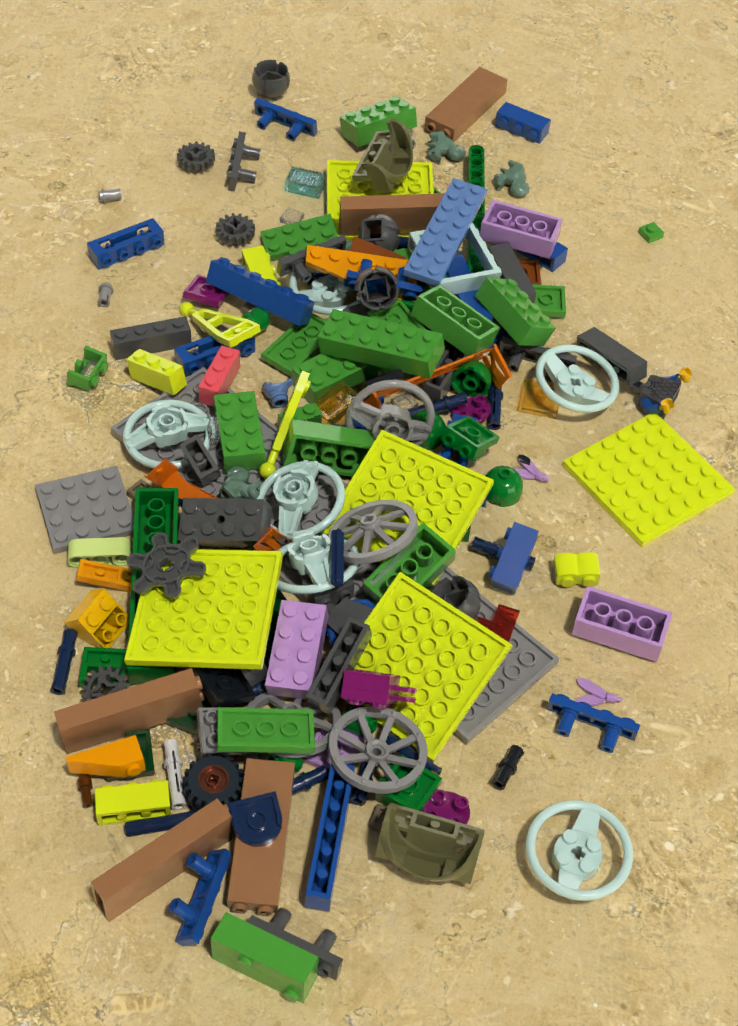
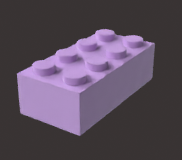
M492 200L481 223L480 237L484 241L495 244L509 242L513 249L550 259L560 236L563 219Z
M587 586L571 635L657 662L672 613Z
M281 600L265 682L268 695L307 700L306 695L319 673L329 617L326 605Z

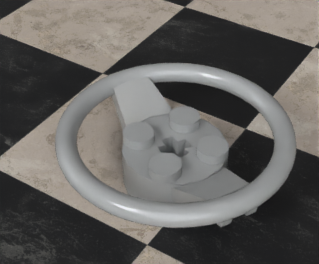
M402 380L380 381L364 388L353 398L346 412L345 427L354 428V418L372 431L375 440L381 430H384L420 446L427 440L432 431L435 420L434 406L429 396L415 384ZM382 389H404L414 393L421 399L426 408L427 419L426 422L412 420L410 412L400 406L383 404L378 409L362 401L370 394Z

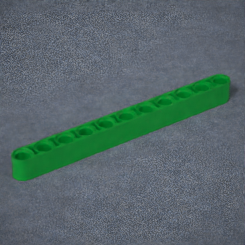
M472 145L468 153L467 182L485 188V150L480 145ZM485 199L472 222L475 228L478 229L479 235L481 223L485 216ZM467 239V265L471 273L485 271Z

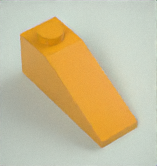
M136 735L66 757L70 773L124 778L136 776L146 770L144 757Z

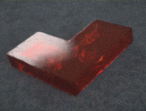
M499 604L493 621L477 616V622L507 642H510L520 610Z

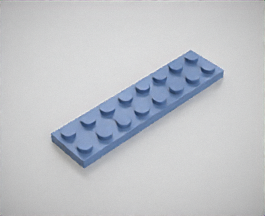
M456 178L452 179L404 268V276L434 286L441 284L487 195L488 189Z

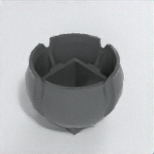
M264 60L257 63L252 73V83L258 95L276 101L278 97L285 93L290 84V74L288 67L283 62L277 64L276 60Z
M381 213L378 215L372 214L363 219L359 226L358 233L360 235L358 238L390 251H395L400 242L398 234H400V230L396 221L389 215ZM372 226H381V238L370 239V228Z
M385 267L367 268L356 280L355 290L358 291L356 298L368 310L379 311L380 308L386 310L398 298V280ZM384 278L386 294L368 297L366 281Z
M453 575L452 580L446 577L435 585L431 591L455 608L458 607V610L477 621V615L481 606V596L477 587L471 581L462 576Z

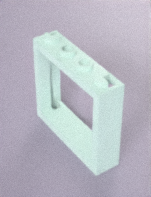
M473 223L464 239H468L485 271L443 279L440 285L452 294L479 290L486 277L500 278L502 274L500 267L495 263L493 255L487 249L485 241L482 240L478 229L475 228ZM425 230L410 232L408 248L411 254ZM428 284L430 289L436 287L434 285Z

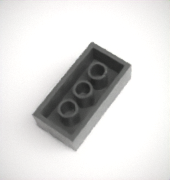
M183 498L178 540L183 542L185 538L194 536L199 540V547L254 548L253 546L270 531L273 507L265 499Z

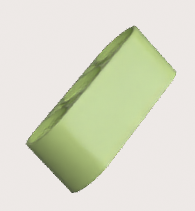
M125 537L73 539L68 543L67 563L71 567L79 568L80 559L114 566H126L127 557L131 555V541Z

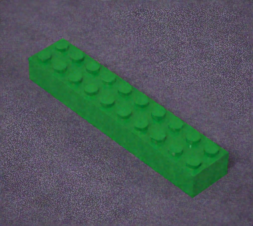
M178 488L135 489L133 553H149L153 548L151 538L159 532L167 535L170 544H179L180 502ZM132 569L129 638L140 595L132 587L133 583L142 575V570ZM127 665L129 683L142 684L176 673V667Z

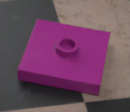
M197 275L183 291V298L218 308L229 293L207 283V277Z

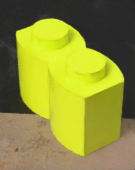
M559 553L554 556L553 567L556 585L571 587L578 584L591 587L599 584L600 568L596 553Z

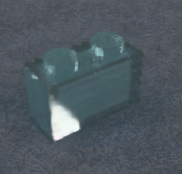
M292 166L285 179L286 192L319 199L325 187V173L315 172L314 170L311 171Z

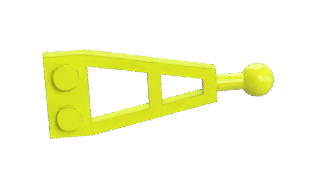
M184 302L179 307L181 315L192 316L193 322L216 341L230 348L261 332L259 324L245 318L205 308L198 311L194 309L193 304L190 302ZM223 323L234 326L222 333L215 328Z
M305 371L301 372L296 381L267 462L260 466V475L265 479L276 471L274 464L283 445L300 398H304L311 381L308 380L310 373Z

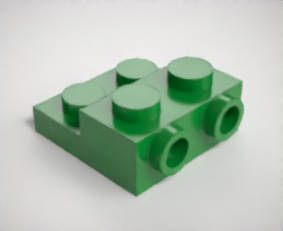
M470 416L446 425L441 436V440L447 447L457 450L461 457L471 461L482 457L486 449L497 444L500 438Z
M392 763L389 766L398 779L405 777L414 769ZM424 768L419 779L410 787L395 793H376V799L387 806L390 803L422 811L442 783V778ZM385 777L384 779L380 778L379 782H389V780Z

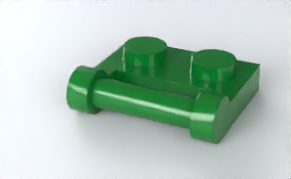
M84 647L79 674V686L87 685L88 682L84 678L92 677V675H88V672L91 670L99 672V666H104L105 670H107L108 665L114 667V671L117 668L122 670L121 676L127 675V665L124 661L127 649ZM109 676L111 682L119 683L114 676Z

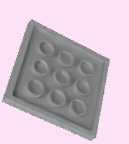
M117 466L35 485L54 554L68 551V543L73 539L113 538L133 535L134 516Z

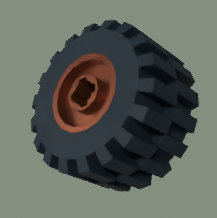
M210 753L205 758L201 755L197 757V762L192 761L189 764L190 769L186 768L185 777L183 778L184 796L188 808H192V811H195V813L217 798L222 805H228L230 802L241 800L244 781L243 771L239 769V764L236 761L232 763L231 757L226 756V758H223L221 753H217V756H212V753Z

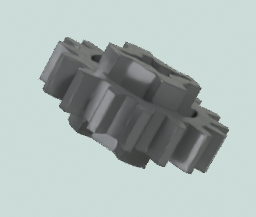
M189 142L188 146L182 145V149L179 148L177 153L178 165H182V169L188 168V172L194 170L195 173L199 170L204 172V168L209 170L215 161L214 149H210V145L204 146V142L201 144Z
M232 213L230 217L225 215V219L219 218V222H216V235H218V240L223 239V244L229 242V246H232L233 243L239 246V243L246 245V240L251 242L252 237H255V224H253L252 219L248 220V216L242 217L241 213L238 216Z
M108 665L107 670H105L104 666H99V672L91 670L92 677L84 678L88 684L81 686L82 689L86 690V693L81 697L92 700L106 695L101 693L106 690V686L114 688L107 693L111 694L130 688L132 683L125 682L129 676L126 674L121 676V669L117 668L114 671V667ZM109 675L114 676L119 683L111 682ZM98 680L96 687L93 689L95 682Z

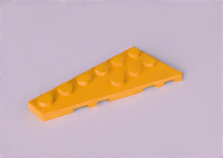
M307 245L305 255L306 266L324 274L329 273L338 277V280L344 282L348 270L360 272L363 259L372 261V269H375L376 266L389 269L396 278L398 269L405 267L409 260ZM409 277L408 283L418 285V280ZM368 292V294L373 296L383 295L379 293L373 294Z

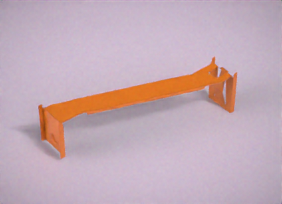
M493 344L494 348L483 350L435 369L430 379L453 371L468 361L483 359L484 364L490 370L492 380L497 389H501L500 387L513 376L497 345ZM490 352L487 356L479 357L483 353ZM496 362H497V364L499 365L500 369L502 370L503 374H502V373L500 372V370L497 368ZM416 376L406 381L417 385L430 379ZM387 388L376 391L367 398L365 403L379 409L382 405L379 397L384 395L387 397L404 389Z
M162 457L164 460L147 476L144 475L145 478L158 486L161 485L163 488H178L179 498L181 499L218 498L191 483H187L177 471L179 468L164 457ZM270 526V531L253 547L257 551H273V549L277 551L281 545L272 536L280 543L286 539L290 541V539L280 533L279 530Z

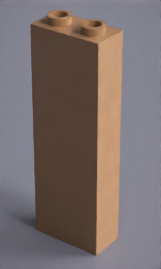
M479 67L426 115L424 130L430 133L443 131L448 138L455 142L506 93L508 79Z
M445 193L340 197V235L359 236L358 229L362 220L372 214L378 215L379 213L393 218L398 224L400 234H410V232L425 230ZM372 226L370 228V234L381 233V226Z
M190 668L54 711L66 752L70 754L126 736L128 731L148 729L166 723L167 719L172 717L177 719L187 716L189 712L197 713V709L202 708L201 702L205 701L200 677L199 675L194 676L193 670Z
M250 758L246 760L241 800L276 791L282 814V829L273 842L261 847L246 845L236 836L227 898L228 908H232L234 912L246 913L247 910L257 911L260 915H272V912L277 913L295 763Z
M218 798L91 881L95 904L107 921H112L189 869L190 867L186 865V860L190 854L197 853L202 858L208 856L209 851L217 850L233 839L232 816L230 815L228 805H222Z

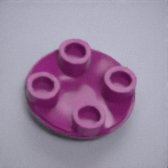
M477 395L467 398L468 404L452 408L451 411L452 417L455 413L478 418L477 422H481L490 415L491 406L486 401L485 396Z
M440 789L436 790L422 810V812L467 824L470 819L468 799L454 792Z

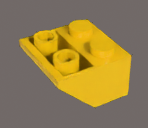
M105 588L90 591L64 623L70 629L78 632L77 637L94 647L110 648L129 625L130 616Z

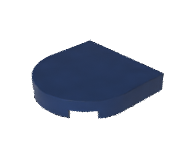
M276 791L228 803L234 832L244 844L253 847L265 846L273 842L280 834L282 814Z

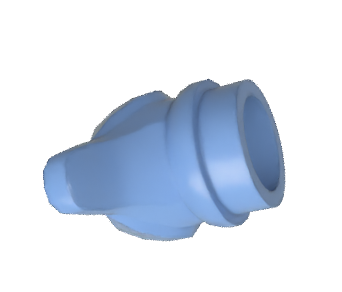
M290 378L283 383L265 382L262 385L261 393H265L273 407H284L288 404L287 391L294 381Z

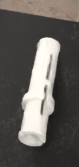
M168 739L163 742L166 759L164 761V768L167 769L171 809L182 810L187 806L181 772L183 762L179 757L178 741L176 739Z

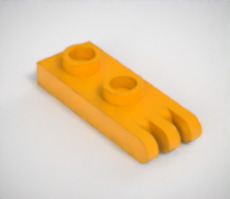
M80 559L76 581L131 592L132 569Z

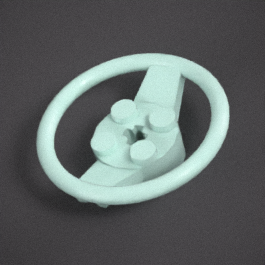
M292 272L290 276L289 287L293 289V292L307 295L310 300L315 302L312 312L330 315L333 309L342 311L345 308L359 304L357 299L347 305L349 294L354 290L343 286L344 282L339 281L338 277L331 274L314 280L312 282V289L298 291L297 279L299 277L297 273Z
M559 345L545 351L537 361L535 374L541 390L549 399L563 408L575 412L592 413L606 409L617 398L619 392L617 374L611 364L593 350L578 345ZM565 352L578 353L596 361L605 369L610 377V393L595 388V378L581 370L577 365L572 364L567 368L556 354ZM543 368H545L554 382V391L546 383Z
M159 400L144 405L130 416L124 427L123 442L128 453L137 462L147 467L155 468L162 461L149 459L137 450L154 442L159 448L176 445L187 440L188 432L205 431L203 444L209 450L214 432L208 416L193 404L180 400ZM152 411L146 418V422L132 432L135 423L143 415ZM186 458L171 461L179 469L190 465Z
M304 460L288 464L273 472L260 486V495L256 498L264 499L266 492L274 483L273 492L279 505V528L272 524L270 526L293 540L294 537L303 533L314 532V535L330 526L343 508L345 488L342 479L332 468L318 461ZM318 472H322L330 477L335 484L337 491L335 505L329 515L320 523L308 529L297 531L302 513H309L318 499L319 491L314 480Z
M314 532L303 533L294 537L292 542L277 550L282 551L283 556L288 553L291 566L297 569L301 575L308 574L314 585H292L279 580L278 590L291 594H313L335 588L330 583L331 542L326 534L315 536ZM355 545L348 550L349 552L360 553ZM350 564L344 571V582L355 574L360 564Z
M580 800L555 803L536 816L527 832L525 846L529 865L539 881L556 893V895L579 901L600 899L615 892L623 885L630 874L633 864V846L630 836L619 819L599 805ZM568 810H581L573 828L566 830L554 845L551 862L558 871V880L556 882L547 875L538 861L535 850L538 831L548 818L557 813ZM601 817L614 828L621 840L624 853L623 863L617 876L607 885L593 890H579L583 881L595 877L602 862L601 842L597 839ZM578 855L580 859H575L574 856Z

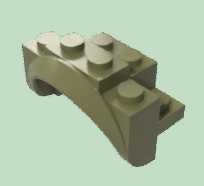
M388 119L387 126L389 131H376L352 175L354 181H370L374 193H390L393 187H399L401 181L412 167L414 145L406 125L395 119Z
M390 803L388 804L375 856L392 861L398 867V871L422 880L445 884V881L457 880L471 884L485 830ZM400 831L407 832L406 838L401 834ZM455 847L462 848V850L454 852Z

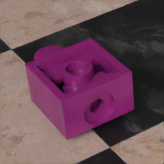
M350 669L344 670L341 698L348 699V704L361 705L371 702L370 707L384 709V707L389 708L390 704H395L397 701L415 703V697L398 695V691L417 693V688L399 686L400 675Z

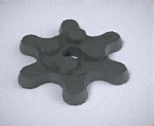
M156 533L151 538L153 548L149 553H133L126 560L130 568L142 570L141 577L132 586L133 590L139 595L146 594L154 587H164L167 597L177 599L181 594L180 585L183 579L187 577L200 578L206 573L205 563L190 559V556L199 547V540L194 536L187 537L180 544L173 545L168 542V537L165 533ZM166 564L173 565L165 569V571H163L162 566H165Z

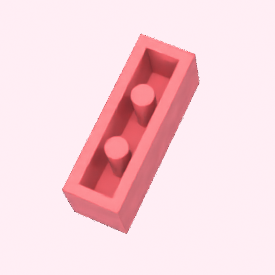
M221 345L198 386L199 403L214 407V395L227 393L240 369L239 350Z

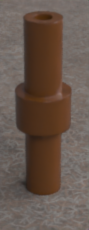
M79 774V779L77 780L78 790L82 795L83 807L89 808L93 806L91 795L93 788L92 779L88 774Z

